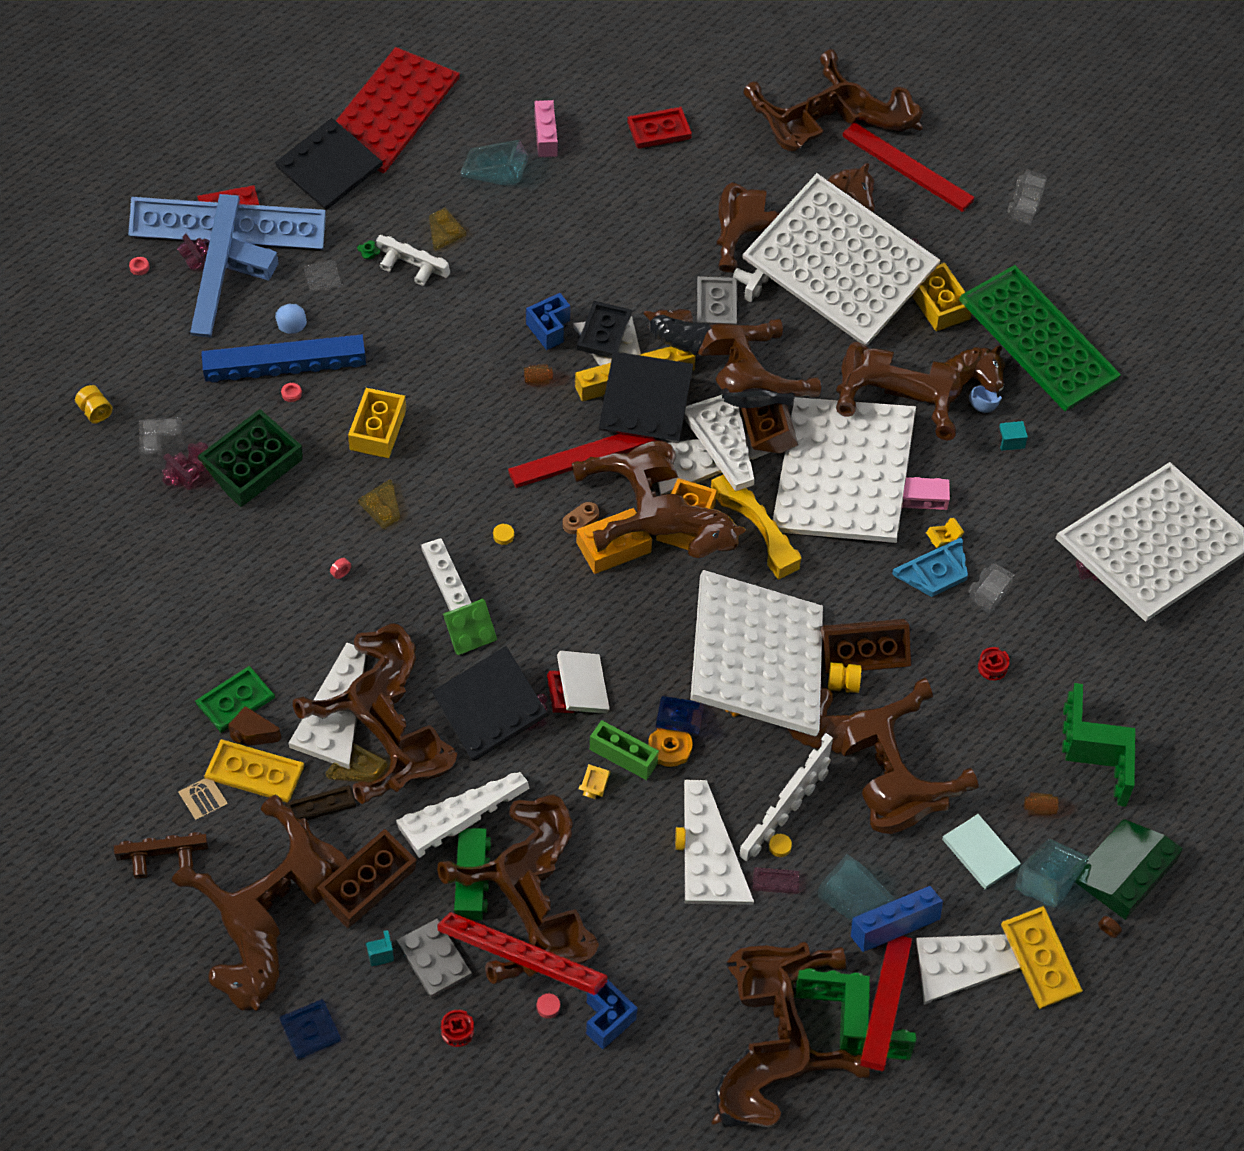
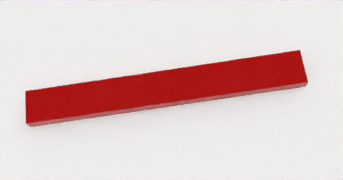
M855 122L843 132L842 137L963 212L974 202L975 197Z
M617 434L509 468L508 473L515 487L518 488L571 471V463L583 462L590 457L625 454L648 442L661 440Z
M452 912L437 924L439 932L595 995L607 983V975Z
M900 936L887 943L860 1061V1066L884 1072L912 938Z

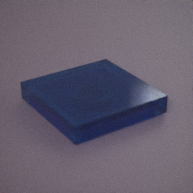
M661 696L655 728L699 734L704 704L693 700Z
M323 999L279 1017L297 1060L341 1041V1037Z

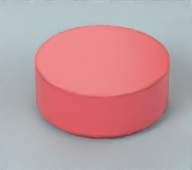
M144 257L133 258L129 263L131 273L135 275L147 273L149 271L148 260Z
M296 383L285 384L281 389L282 398L287 402L299 400L302 396L301 387Z
M340 558L332 565L330 573L336 579H341L350 571L351 563L346 558Z
M544 994L539 997L537 1001L539 1015L544 1018L555 1017L560 1011L558 997L553 994Z

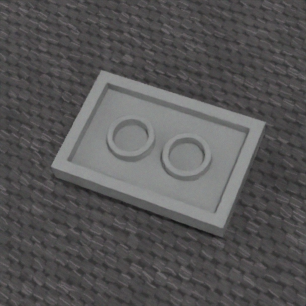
M697 277V323L737 325V278Z
M438 919L397 940L398 946L431 998L472 976L471 971L449 936L437 930Z

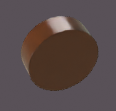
M1103 916L1098 923L1099 928L1112 938H1117L1122 931L1121 926L1108 916Z

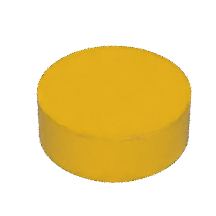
M508 524L497 525L493 530L495 542L501 545L511 543L514 539V529Z
M676 827L675 850H684L686 831L684 827Z
M776 834L771 837L769 850L774 856L785 857L790 853L792 842L788 836Z

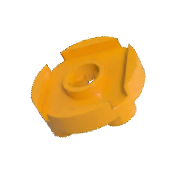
M661 725L649 736L648 745L659 750L658 764L668 767L678 766L687 762L691 755L692 738L688 732L683 731L682 727L678 725ZM668 742H672V745H676V747H673L672 749H669L665 746L668 744Z

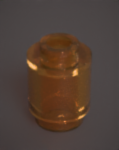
M548 364L524 367L525 384H549V380H553L552 368H548Z
M1030 792L1029 797L1025 796L1024 809L1028 810L1029 815L1051 816V814H1057L1058 797L1047 793Z

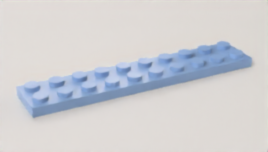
M131 197L128 235L130 237L210 242L218 203ZM239 204L232 238L260 246L323 250L326 210Z

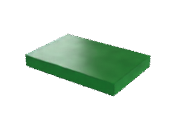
M248 666L195 700V703L219 732L222 733L229 728L228 724L245 706L252 711H256L273 700L275 695L254 670Z

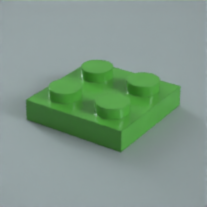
M484 599L443 614L457 655L497 640Z

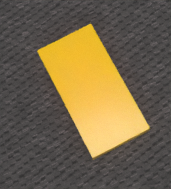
M221 739L204 778L269 798L276 794L283 802H289L305 765L303 762Z
M1044 906L1001 923L1039 1009L1083 992Z

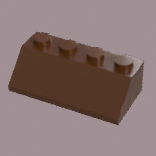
M777 403L764 407L742 408L750 442L754 450L782 453L799 445L787 405Z
M905 619L820 626L822 656L826 674L829 673L831 662L842 663L844 667H847L849 664L861 665V670L911 666L909 623Z
M384 829L320 884L317 890L331 912L349 929L415 870L416 859Z

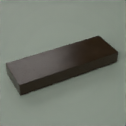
M350 785L286 802L285 805L292 809L297 819L305 818L310 820L356 807V802Z

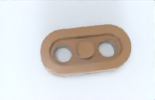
M592 502L581 504L563 518V529L569 534H577V529L592 524L598 519V506Z

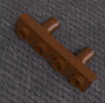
M193 832L184 837L170 835L160 840L146 838L142 842L137 843L123 841L119 845H114V855L117 861L132 859L134 878H146L147 857L178 853L179 867L182 868L185 865H189L193 869L192 852L208 849V840L206 834Z

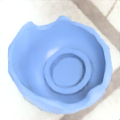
M286 304L281 306L276 312L278 327L285 333H297L303 330L307 323L303 308L297 304Z
M983 386L974 387L969 394L971 405L975 410L982 413L994 411L1002 399L1001 396L997 397V392H990Z

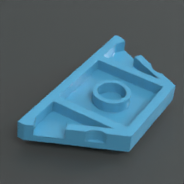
M960 537L893 569L892 574L931 597L966 581L968 577L967 567L965 566V553H963L962 547L963 540Z

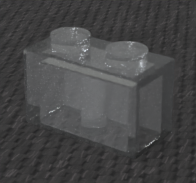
M993 562L988 569L986 567L983 569L979 576L980 580L977 583L973 582L968 590V593H970L969 602L991 613L1012 586L1015 574Z

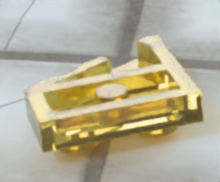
M446 208L429 215L434 251L466 236L464 228Z
M391 479L358 499V503L383 530L400 519Z
M353 743L350 769L341 767L338 763L334 762L325 772L328 779L373 782L387 767V762Z

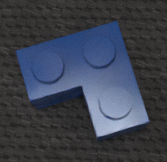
M561 293L526 308V324L546 350L564 342L563 324L570 321V305Z
M608 979L607 983L595 995L587 992V1004L597 1013L587 1022L586 1034L603 1050L636 1020L637 1007Z

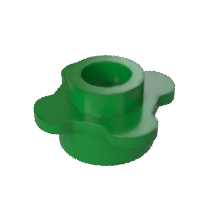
M372 240L357 247V250L361 252L364 259H372L380 254V249L375 246V242Z

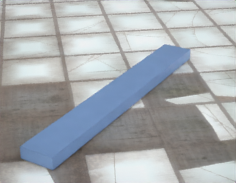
M219 195L190 332L192 336L209 338L212 336L240 202L239 196Z

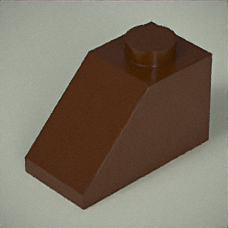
M246 706L228 724L230 737L238 744L242 742L246 746L279 742L282 739L279 727Z

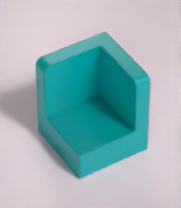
M1024 422L1000 423L999 428L1002 436L1001 451L1024 449L1028 438Z
M388 930L383 931L384 939L366 943L371 966L394 961Z

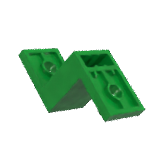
M1074 683L1072 691H1068L1067 702L1064 703L1063 715H1066V721L1063 722L1062 733L1066 734V738L1062 743V753H1066L1065 761L1115 767L1114 778L1118 779V784H1115L1114 798H1117V806L1126 807L1135 782V728L1082 722L1083 684Z
M814 969L799 970L795 998L841 1002L839 1049H844L851 1055H862L868 1031L870 976H864L861 973L840 974L838 971L817 972ZM903 1029L892 1031L887 1058L910 1060L916 1042V1033H910Z

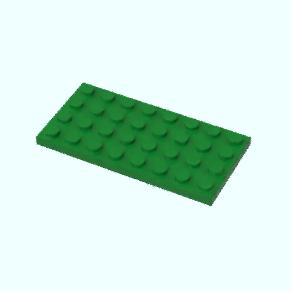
M1016 265L963 293L959 298V301L1065 412L1117 381L1121 376Z

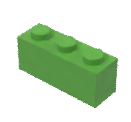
M602 720L590 736L591 751L645 780L649 778L658 764L659 750Z

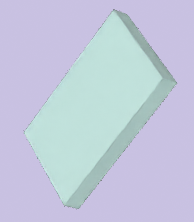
M979 814L943 836L942 840L984 889L1001 880L1021 865Z

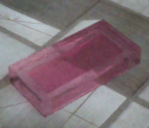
M754 867L753 891L798 894L799 871Z

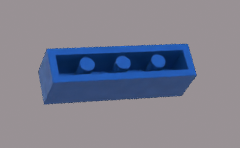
M931 886L854 917L852 919L851 938L865 952L940 920L943 900Z

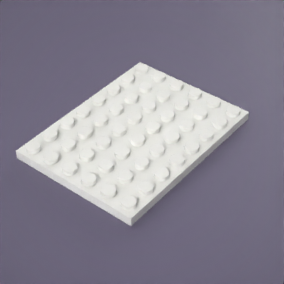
M817 173L743 254V259L866 347L940 264V259Z
M795 397L791 420L799 445L785 451L773 516V520L777 523L780 532L897 543L916 406L856 402L857 409L854 415L844 417L836 410L838 400Z
M1170 462L1057 533L1055 538L1145 622L1244 556V527Z
M703 570L699 583L690 700L817 736L820 725L822 654L820 626H822L823 606Z

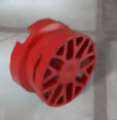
M990 647L983 650L978 662L979 673L988 680L1002 679L1005 677L1009 667L1010 658L1005 651L999 650L998 647Z
M463 1010L448 1012L441 1021L443 1040L453 1047L467 1045L474 1036L472 1016L470 1017Z

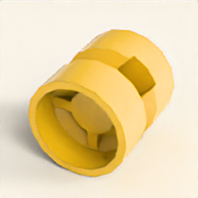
M95 385L82 388L75 396V403L85 412L84 414L92 423L97 424L108 418L112 413V405Z
M831 662L828 689L840 692L843 688L849 693H859L861 665L849 664L847 667H844L842 663Z

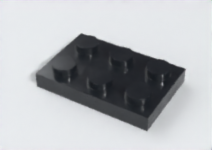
M593 301L577 343V350L612 358L613 351H619L632 315V310Z

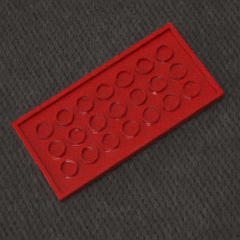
M395 47L336 121L382 161L383 166L378 171L385 173L456 83L460 73Z

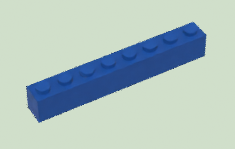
M363 335L201 351L205 382H218L219 380L226 379L238 380L245 377L258 378L264 375L278 376L283 373L297 374L302 371L317 372L321 369L337 370L341 367H360L361 365H366Z

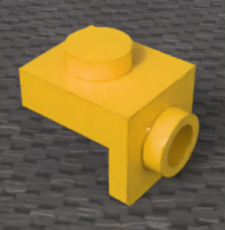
M950 518L945 526L930 527L926 534L931 539L933 545L939 548L962 537L964 530L955 518Z
M588 764L583 783L579 786V789L584 791L583 795L596 799L597 795L602 797L611 771Z

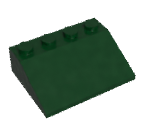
M259 409L199 454L198 459L224 492L240 507H243L303 460V452L300 443Z
M1123 819L1070 879L1126 920L1178 861L1183 848L1161 833Z

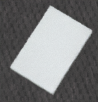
M559 651L557 658L566 709L570 711L607 713L610 709L600 655Z

